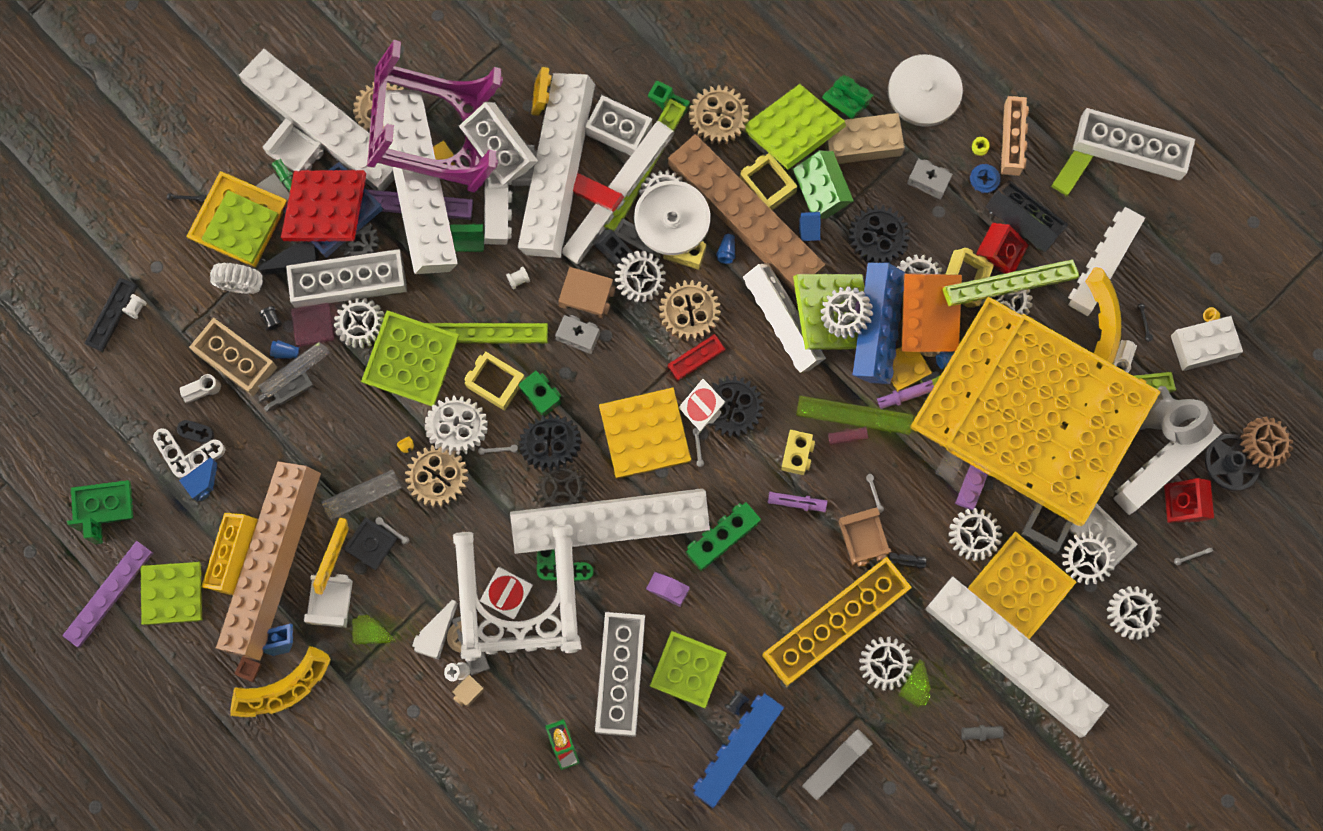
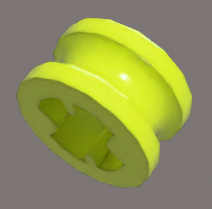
M978 137L973 141L972 151L974 154L983 156L988 152L989 141L986 138ZM980 143H983L984 146L981 149H978V145H980Z

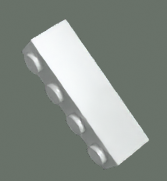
M485 102L459 126L481 157L489 149L496 151L498 166L496 170H493V173L502 185L525 174L538 162L495 103Z

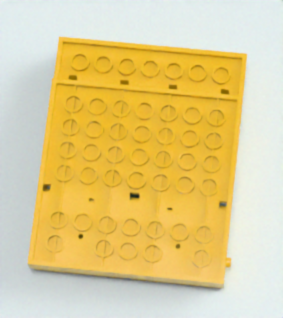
M987 297L910 427L912 430L945 447L948 452L970 465L995 477L1075 525L1082 527L1152 408L1160 391L1146 384L1147 382L1144 379H1138L1025 314L1020 315L994 299Z

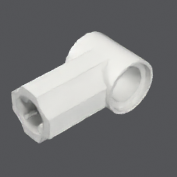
M1121 340L1113 365L1120 366L1125 372L1129 373L1137 345L1128 340Z
M206 374L199 380L180 387V393L185 403L188 404L206 395L218 393L221 384L215 377ZM213 381L212 387L207 389V383Z

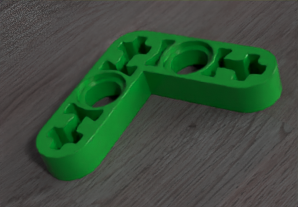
M551 549L552 554L547 558L541 555V551H537V575L541 580L557 581L554 573H548L547 577L540 573L541 570H544V567H548V570H554V566H556L555 549ZM573 562V567L577 566V571H582L583 567H587V570L590 571L586 577H583L582 573H576L577 577H574V581H589L593 577L594 571L590 564Z

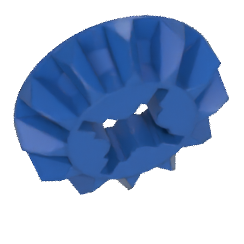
M978 165L971 172V185L981 193H991L1000 183L999 172L991 165ZM986 173L987 179L990 181L983 185V180L980 178Z

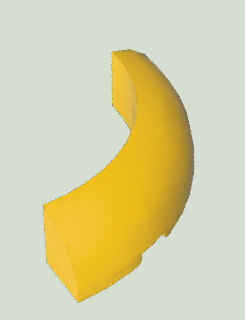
M1095 267L1085 281L1095 301L1099 303L1101 311L1098 314L1099 329H1102L1101 340L1097 342L1094 354L1113 364L1121 339V311L1117 294L1109 277L1102 268Z
M309 646L299 666L282 680L259 688L235 687L230 716L255 717L258 714H273L294 705L308 695L318 680H321L329 665L330 657L324 651Z

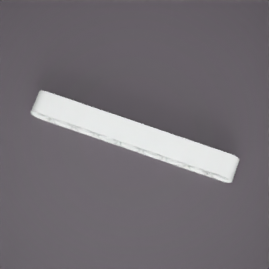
M657 121L609 185V188L623 194L624 198L629 196L671 140L674 131L660 121ZM623 199L616 209L619 210L626 200ZM595 204L563 248L562 254L576 264H579L593 246L595 239L604 231V225L609 224L614 217L613 212Z

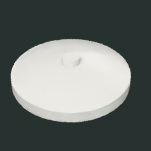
M917 55L900 63L894 70L888 86L889 100L895 112L899 113V116L905 121L918 126H934L948 120L958 109L963 93L962 82L955 68L944 59L932 55Z
M681 181L657 183L648 188L637 202L634 216L636 231L641 240L658 253L666 255L687 253L696 248L708 232L710 224L709 206L704 196L687 183Z

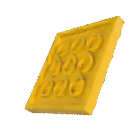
M220 171L186 237L255 268L288 201ZM228 190L279 214L253 264L202 240L206 229Z
M674 388L599 404L616 479L691 462Z
M1015 531L967 589L1030 639L1075 585L1076 581Z

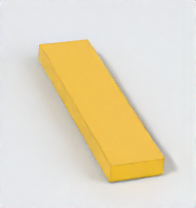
M339 518L314 580L315 594L322 595L324 593L349 530L347 520L344 518Z

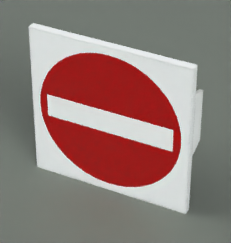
M702 379L679 406V409L699 431H702L708 423H714L720 416V408L725 404V401Z
M498 567L480 602L515 619L533 585Z

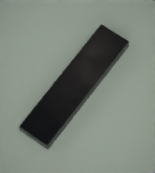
M123 278L118 279L84 343L85 345L103 353L124 314L122 309L127 307L132 299L131 295L138 288L136 284Z

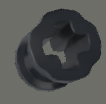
M274 306L267 307L259 312L260 317H263L267 331L275 330L282 325V322L277 318Z
M735 690L734 696L724 707L736 716H739V711L746 702H749V699Z

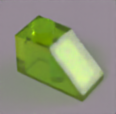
M358 615V619H352L354 644L395 643V638L378 622L370 618V615Z
M922 660L917 661L911 671V675L907 678V682L904 683L898 693L900 697L916 707H920L921 704L926 705L931 696L928 694L931 688Z

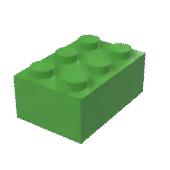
M818 151L793 168L810 212H820V219L829 218L853 202L833 151Z

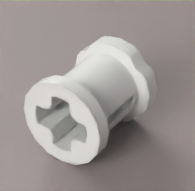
M521 267L519 271L512 274H506L513 290L524 282H530L524 267Z
M132 294V299L122 311L137 319L141 308L146 306L147 303L140 297Z
M464 662L450 663L445 668L444 674L449 681L464 680L470 675V668Z

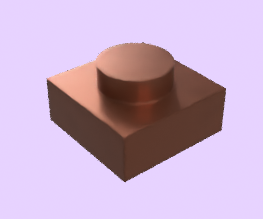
M242 656L234 675L254 683L262 664Z

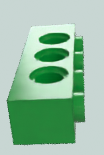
M747 502L743 505L741 503L736 505L731 510L733 513L730 516H723L717 521L718 525L713 530L710 527V530H706L702 534V539L698 542L694 540L687 546L686 555L701 572L760 524V517ZM740 519L743 525L736 528L732 525V521ZM725 531L728 537L725 540H720L717 537V533ZM705 543H709L713 546V550L705 552L702 546Z

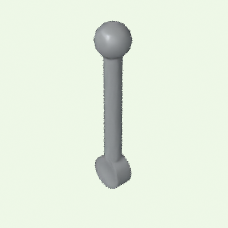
M694 428L693 435L696 440L698 456L696 464L698 467H702L704 461L701 458L700 431L698 428Z
M512 445L511 447L490 449L481 447L478 449V453L480 455L501 451L516 453L518 446Z
M868 474L866 480L870 483L878 511L881 513L884 508L880 505L873 483L874 476Z
M378 517L375 522L377 525H382L383 527H385L387 530H389L391 533H393L395 536L401 539L403 544H407L409 542L408 537H403L401 534L396 532L394 529H392L390 526L384 523V520L381 517Z
M1211 547L1181 559L1176 558L1174 563L1181 565L1182 562L1210 553L1213 549Z

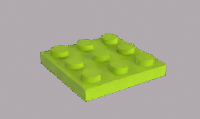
M228 190L206 229L202 240L253 264L279 214Z
M200 562L141 566L142 625L202 621Z
M671 631L650 687L705 709L726 652Z

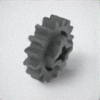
M366 224L355 234V239L362 240L363 244L354 240L350 241L347 246L346 241L339 249L341 252H344L345 257L374 253L373 249L379 248L376 244L380 241L376 236L378 233L376 230H373L371 224L368 226ZM369 236L371 237L370 244L367 243Z

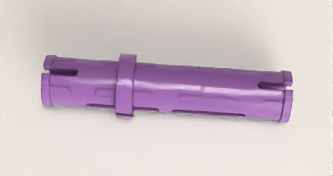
M932 380L898 392L895 390L892 394L877 398L880 410L895 404L897 406L901 405V402L930 393L934 385Z
M774 492L769 493L768 504L802 508L804 511L809 509L826 512L827 500L813 499L810 496L800 497Z

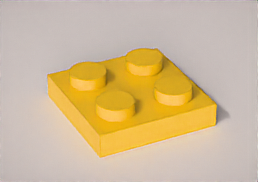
M542 67L535 79L531 115L539 116L541 110H544L545 105L548 104L549 92H547V87L551 83L549 68Z
M901 347L896 349V357L893 361L894 373L891 381L897 392L932 374L920 352L901 351Z

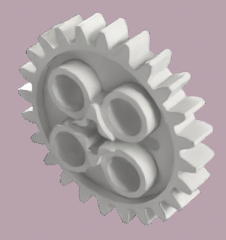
M453 396L452 401L445 397V403L439 400L438 406L432 405L433 411H428V417L425 418V423H427L425 424L426 436L430 437V444L435 443L436 449L441 446L442 453L448 449L449 455L453 451L460 455V450L467 454L468 448L474 451V444L480 446V440H484V434H487L486 427L488 422L485 420L486 414H482L483 408L477 409V402L471 405L470 398L465 402L463 401V396L459 400H456V397ZM445 414H452L453 416L446 417ZM470 417L471 420H464L463 418ZM441 431H448L449 433L442 434ZM461 434H467L468 436H467V437H461L460 435H461Z

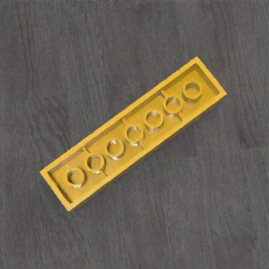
M886 557L769 648L762 656L787 687L897 601L912 587Z

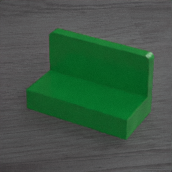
M483 224L449 225L455 252L484 251Z
M91 518L67 521L68 526L77 531H83L84 539L93 544L103 543L102 525Z

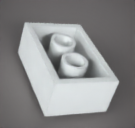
M602 95L585 126L586 135L632 156L651 130L652 118Z
M1231 316L1178 329L1171 335L1182 371L1236 358L1243 352Z

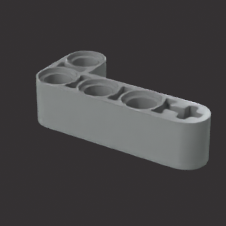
M857 729L802 786L816 800L819 799L873 743Z

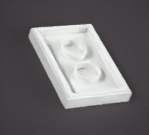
M1097 503L1082 527L1073 523L1069 529V532L1073 536L1078 535L1079 539L1083 538L1082 532H1085L1086 538H1089V533L1093 532V538L1095 539L1098 533L1101 534L1099 539L1101 542L1104 538H1107L1108 541L1105 545H1113L1112 548L1108 549L1109 552H1116L1115 555H1110V558L1116 559V562H1110L1109 564L1114 567L1137 545ZM1084 542L1089 551H1096L1102 548L1095 542ZM1105 553L1097 558L1103 566L1106 562Z

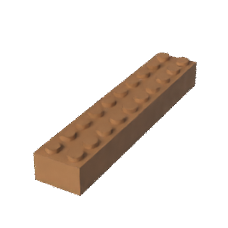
M696 134L668 158V166L679 177L681 176L684 182L696 188L704 196L709 208L764 263H769L773 272L795 295L793 276L796 274H821L824 271L825 263Z
M277 462L216 646L217 649L230 654L261 660L262 648L265 646L269 635L267 632L268 629H271L321 473L308 466Z

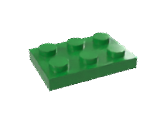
M126 480L71 488L73 520L91 518L101 524L133 519L131 481Z

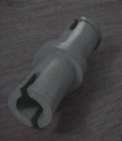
M984 725L971 728L962 727L961 736L963 740L980 739V741H985L986 739L994 738L1002 739L1003 727H985Z

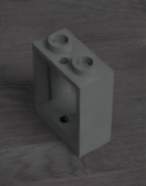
M1037 502L1020 536L1056 554L1072 522L1067 520L1057 542L1032 530L1031 528L1043 506Z

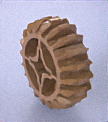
M1267 417L1257 418L1253 422L1248 423L1247 427L1243 429L1244 434L1240 438L1244 441L1240 445L1244 446L1245 449L1242 453L1247 452L1248 456L1246 459H1252V465L1258 463L1259 468H1276L1280 464L1285 463L1286 459L1291 456L1289 452L1293 449L1290 446L1293 440L1288 438L1291 433H1286L1287 427H1281V421L1275 423L1274 418L1269 420ZM1259 430L1260 434L1258 439L1255 440L1256 432ZM1278 446L1277 454L1274 456L1275 447Z

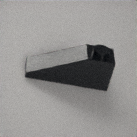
M604 230L593 242L596 248L616 267H618V264L624 265L621 259L623 257L628 259L627 254L631 253L634 256V253L613 230ZM640 261L633 263L629 267L628 272H634ZM641 274L633 275L640 279L643 278Z
M301 241L300 244H294L260 265L259 270L263 276L287 273L286 266L318 261L317 248L311 241Z

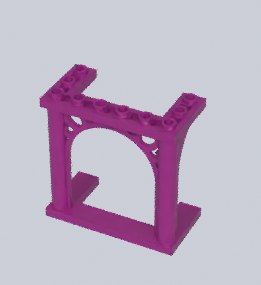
M393 40L375 67L367 166L375 168L377 163L465 184L468 185V191L476 192L498 166L496 151L489 149L481 157L467 136L465 137L462 149L456 155L447 159H429L389 149L393 143L394 125L387 123L383 128L387 83L438 96L450 103L460 114L464 122L481 105L488 102L490 97L494 96L495 91L501 87L503 82L501 69L494 67L488 76L473 81H450L395 66L400 58L401 41ZM471 105L473 112L465 113L463 106ZM460 157H464L469 162V167L462 165Z

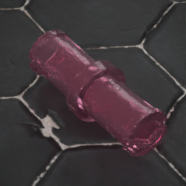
M866 426L851 430L845 428V431L828 433L830 445L844 442L849 444L851 441L868 439Z

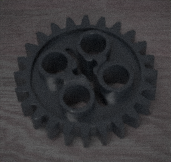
M877 205L874 206L873 210L867 207L866 213L861 210L860 216L856 215L854 218L856 222H851L850 226L853 228L849 229V233L852 234L849 236V241L854 242L851 243L850 247H856L854 253H861L860 259L867 257V263L870 260H873L874 263H877V261L885 263V260H887L891 264L892 257L898 260V254L903 255V249H907L908 244L906 242H909L910 237L906 235L909 234L910 230L905 228L908 223H902L904 216L897 217L899 211L891 213L892 207L887 211L884 205H882L881 210H878ZM874 220L878 222L879 225L872 226L869 222ZM887 228H894L896 233H889ZM869 237L871 242L866 243L862 238ZM886 244L889 249L883 250L880 245Z
M726 376V382L719 378V385L714 382L712 383L713 390L725 401V404L720 409L726 412L724 416H719L714 423H709V428L715 426V433L722 430V436L728 432L729 438L732 437L733 433L738 438L741 431L744 435H747V428L753 431L752 424L758 426L759 422L756 418L762 419V414L759 412H762L764 407L759 405L763 403V399H758L761 396V392L755 393L757 386L751 388V381L745 384L743 383L744 377L737 381V377L734 376L733 381H730L729 377ZM729 391L732 397L726 399L722 396V393ZM739 391L736 408L733 409L730 421L726 422L734 396ZM746 397L750 400V403L743 405L740 399ZM735 415H741L744 418V420L738 423L733 419V417Z
M549 414L548 419L542 415L541 421L535 418V424L528 423L529 429H523L524 434L520 435L521 441H519L523 459L524 461L527 460L529 466L533 464L534 469L540 466L542 471L548 467L551 472L553 467L559 470V465H563L566 468L567 461L573 463L572 457H578L577 451H581L580 444H582L580 431H578L577 425H574L572 420L567 421L566 416L560 419L559 414L552 418V415ZM552 429V431H551V436H552V440H551L552 456L549 457V454H550V450H549V446H550L549 430Z

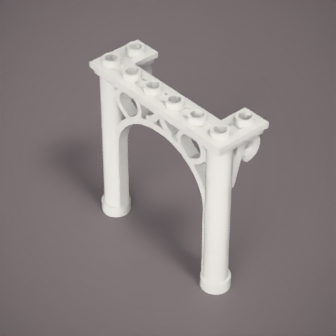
M557 525L553 527L557 573V593L553 603L539 616L518 622L494 617L480 604L476 591L473 533L459 532L453 534L457 554L463 637L461 659L474 661L481 657V652L495 654L501 650L512 653L516 652L517 649L534 651L537 648L545 647V649L551 650L561 646V651L575 653L581 649L580 637L577 634L571 535H573L572 525ZM559 602L561 620L552 614ZM477 610L486 618L479 626L477 623ZM548 618L555 621L557 627L554 631L544 632L540 629V624ZM491 622L499 627L500 631L495 636H486L482 632V629ZM536 624V631L539 635L525 636L526 632L533 629L532 626ZM503 627H506L507 631L514 633L516 637L502 638L504 633Z

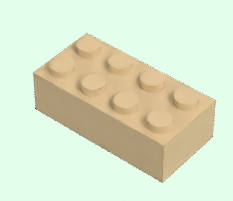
M899 113L844 120L846 127L825 142L826 151L834 152L838 164L902 156L904 151Z
M214 317L189 347L195 354L253 397L277 368L273 361Z

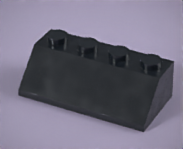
M1010 180L996 191L986 205V208L993 216L1002 219L1004 224L1010 225L1019 232L1022 238L1028 239L1038 250H1043L1044 252L1053 245L1069 225Z

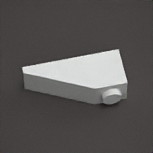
M451 600L420 632L419 636L416 635L413 642L416 653L439 660L458 605L456 601Z

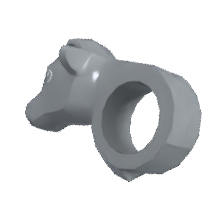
M1160 386L1158 389L1160 394L1139 430L1145 428L1161 429L1164 436L1169 440L1181 445H1189L1199 442L1208 436L1213 429L1214 423L1211 413L1204 402L1192 399L1175 400L1171 397L1165 386ZM1198 418L1189 426L1178 427L1187 419Z

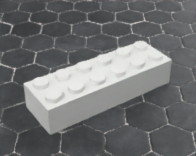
M1086 108L1080 119L1073 150L1181 180L1187 174L1195 139Z
M400 249L286 266L290 302L294 308L407 292L403 256Z
M1198 418L1192 421L1189 425L1193 424ZM1214 425L1211 433L1199 442L1181 445L1170 441L1157 455L1150 459L1115 491L1117 495L1113 499L1128 515L1132 514L1222 432Z
M605 612L596 734L636 737L645 615Z

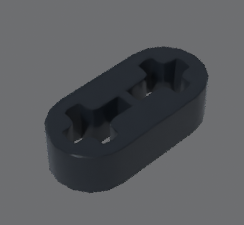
M183 420L177 426L178 434L185 439L201 444H206L214 439V432L208 426L189 420ZM188 426L190 429L194 431L193 433L187 431L185 434V432L182 429L183 427L186 428ZM207 430L209 436L203 439L198 432L205 433Z

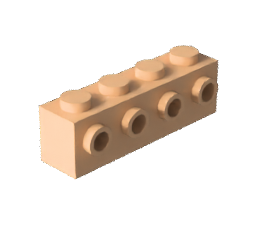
M1008 96L1004 104L1001 174L1020 176L1022 170L1026 168L1024 152L1027 150L1025 135L1028 131L1026 117H1028L1029 106H1026L1027 98Z

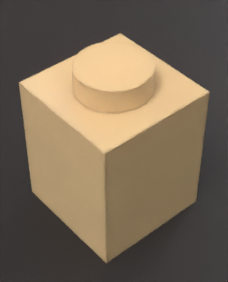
M468 675L452 691L456 695L453 699L461 707L464 704L469 707L485 690Z

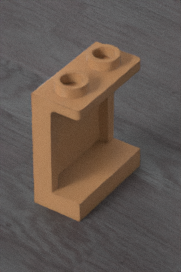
M569 267L558 301L559 307L567 309V306L596 314L599 318L603 319L604 314H608L610 303H608L609 297H613L616 286H613V279Z
M877 507L839 519V525L852 565L858 564V567L869 564V560L876 559L877 561H882L884 558H888L887 555L891 553L879 520L880 514Z

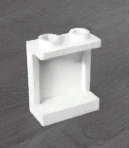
M287 119L282 122L263 146L269 156L275 160L282 159L284 165L293 172L310 171L312 164L316 159H320L324 152L322 143L314 141L299 131Z
M336 574V577L329 578L324 593L319 595L315 594L313 586L316 575H311L312 585L308 614H305L304 622L311 625L346 628L353 581L347 579V575Z

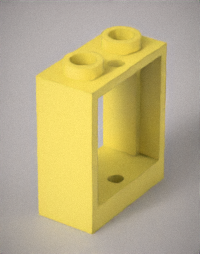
M770 153L766 156L761 155L757 158L755 164L751 167L748 165L741 171L740 179L771 210L797 192V185ZM767 163L770 164L786 184L784 188L769 199L765 198L749 178Z
M962 248L953 251L946 274L958 275L961 264L964 261L978 269L974 279L978 280L990 277L994 265L988 262L987 258L973 254L971 249ZM982 300L963 303V305L969 308L980 306Z
M485 352L483 356L480 355L477 358L474 370L467 373L465 385L471 391L505 411L519 390L518 384L525 379V376ZM488 361L514 376L500 399L474 383Z

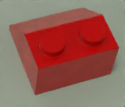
M992 223L976 255L987 258L988 262L994 265V269L1006 274L1016 271L1029 245L1010 225Z
M1196 478L1164 485L1167 522H1198L1214 519L1210 480Z

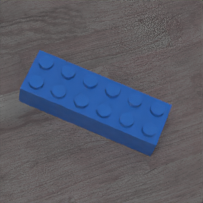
M868 263L864 293L865 297L870 299L869 303L873 306L870 309L873 312V316H869L871 323H865L867 329L861 328V334H858L853 376L869 383L891 384V378L894 373L893 361L896 357L895 347L899 336L898 324L901 320L900 309L903 302L905 272L890 263Z
M765 693L762 697L759 695L751 704L753 708L751 713L746 712L739 722L742 726L739 730L735 728L728 737L730 743L727 746L723 744L716 754L719 757L716 763L711 761L704 771L707 773L704 780L699 778L693 787L696 790L694 795L712 808L718 803L784 708Z

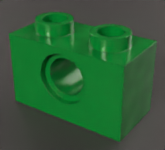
M535 371L519 383L518 386L537 411L545 417L561 404V395L555 387L551 389L547 384L549 380L543 373L539 374ZM540 389L546 390V394L542 397L536 395V392Z

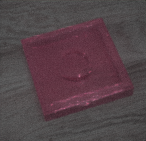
M329 303L291 309L297 347L335 340Z

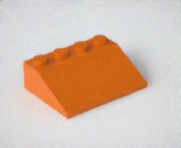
M904 273L901 351H956L959 346L961 304L948 306L942 289L945 286L962 283V275Z

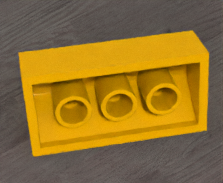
M224 513L201 586L202 588L234 595L258 519L243 514Z

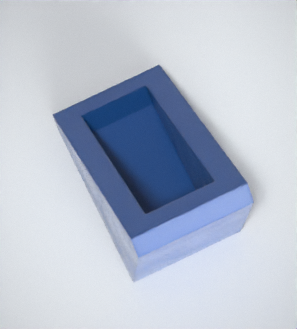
M820 212L801 213L799 233L802 241L820 240Z

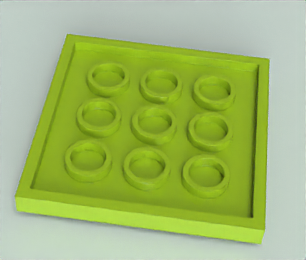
M799 84L746 123L744 132L784 167L790 169L845 128L846 123Z
M796 274L793 276L805 350L856 349L858 333L854 332V338L849 334L847 338H843L842 334L836 337L835 332L831 334L828 331L829 328H825V322L821 320L823 316L821 309L825 308L823 302L829 301L827 296H834L833 291L839 293L840 287L844 291L848 286L852 290L857 288L859 292H864L862 274ZM834 311L833 320L837 324L839 315Z
M387 310L361 382L429 406L435 405L459 335Z

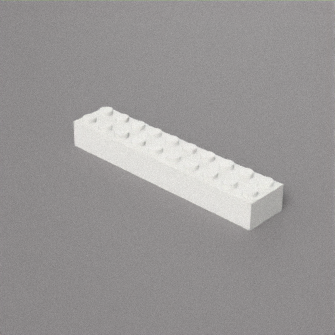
M263 49L239 74L243 84L311 139L322 143L323 148L349 170H364L366 172L365 182L374 190L384 191L393 182L395 177L391 166L377 163L375 168L367 166L370 134L268 51Z
M553 73L549 101L546 107L536 156L538 162L534 166L518 248L525 255L561 258L574 193L573 187L586 132L585 126L588 122L595 83L588 75Z
M386 90L383 124L384 126L387 123L394 125L393 143L389 149L435 159L421 92L417 90ZM392 167L414 274L450 272L458 263L440 178Z
M704 489L510 512L515 554L555 549L553 527L557 525L573 526V535H571L572 547L710 530L706 491Z
M954 577L945 584L926 607V611L1079 738L1084 737L1109 706Z

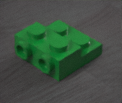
M843 75L836 80L833 87L825 92L822 98L853 119L868 106L873 95L870 94L868 89L856 84L852 78Z

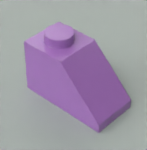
M654 572L646 588L647 591L678 607L682 606L690 589L689 586Z

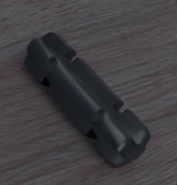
M895 553L888 555V559L893 565L897 563L899 566H917V568H925L926 566L925 557L918 556V558H915V556L904 554L897 556Z

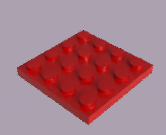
M364 170L294 171L281 235L282 240L354 241L366 172Z

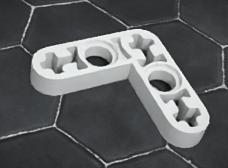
M158 429L153 435L154 442L172 472L180 479L201 465L194 463L196 455H203V462L208 459V456L204 453L205 450L214 460L219 459L225 453V447L220 441L211 440L185 456L168 430ZM161 434H164L166 436L165 439L170 445L166 446L165 443L160 440ZM213 445L219 447L218 453H215L214 451L211 452L213 450ZM170 449H176L178 452L177 456L173 459L168 458ZM178 461L183 467H186L184 469L185 473L183 474L181 472H178L180 470L179 466L176 464V462Z

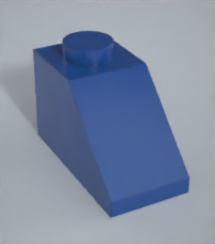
M210 457L179 480L196 502L206 499L213 490L217 462Z
M287 624L268 629L267 634L269 635L265 646L262 648L263 653L276 656L290 652L293 644V625Z

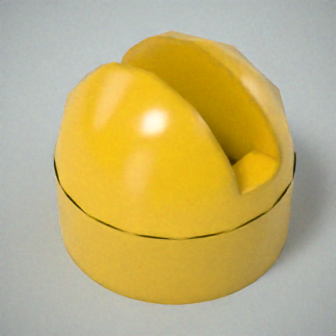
M1210 307L1205 310L1203 319L1206 322L1220 319V313L1215 308Z
M406 437L399 441L397 446L403 453H409L408 449L410 448L412 451L414 443L411 437Z

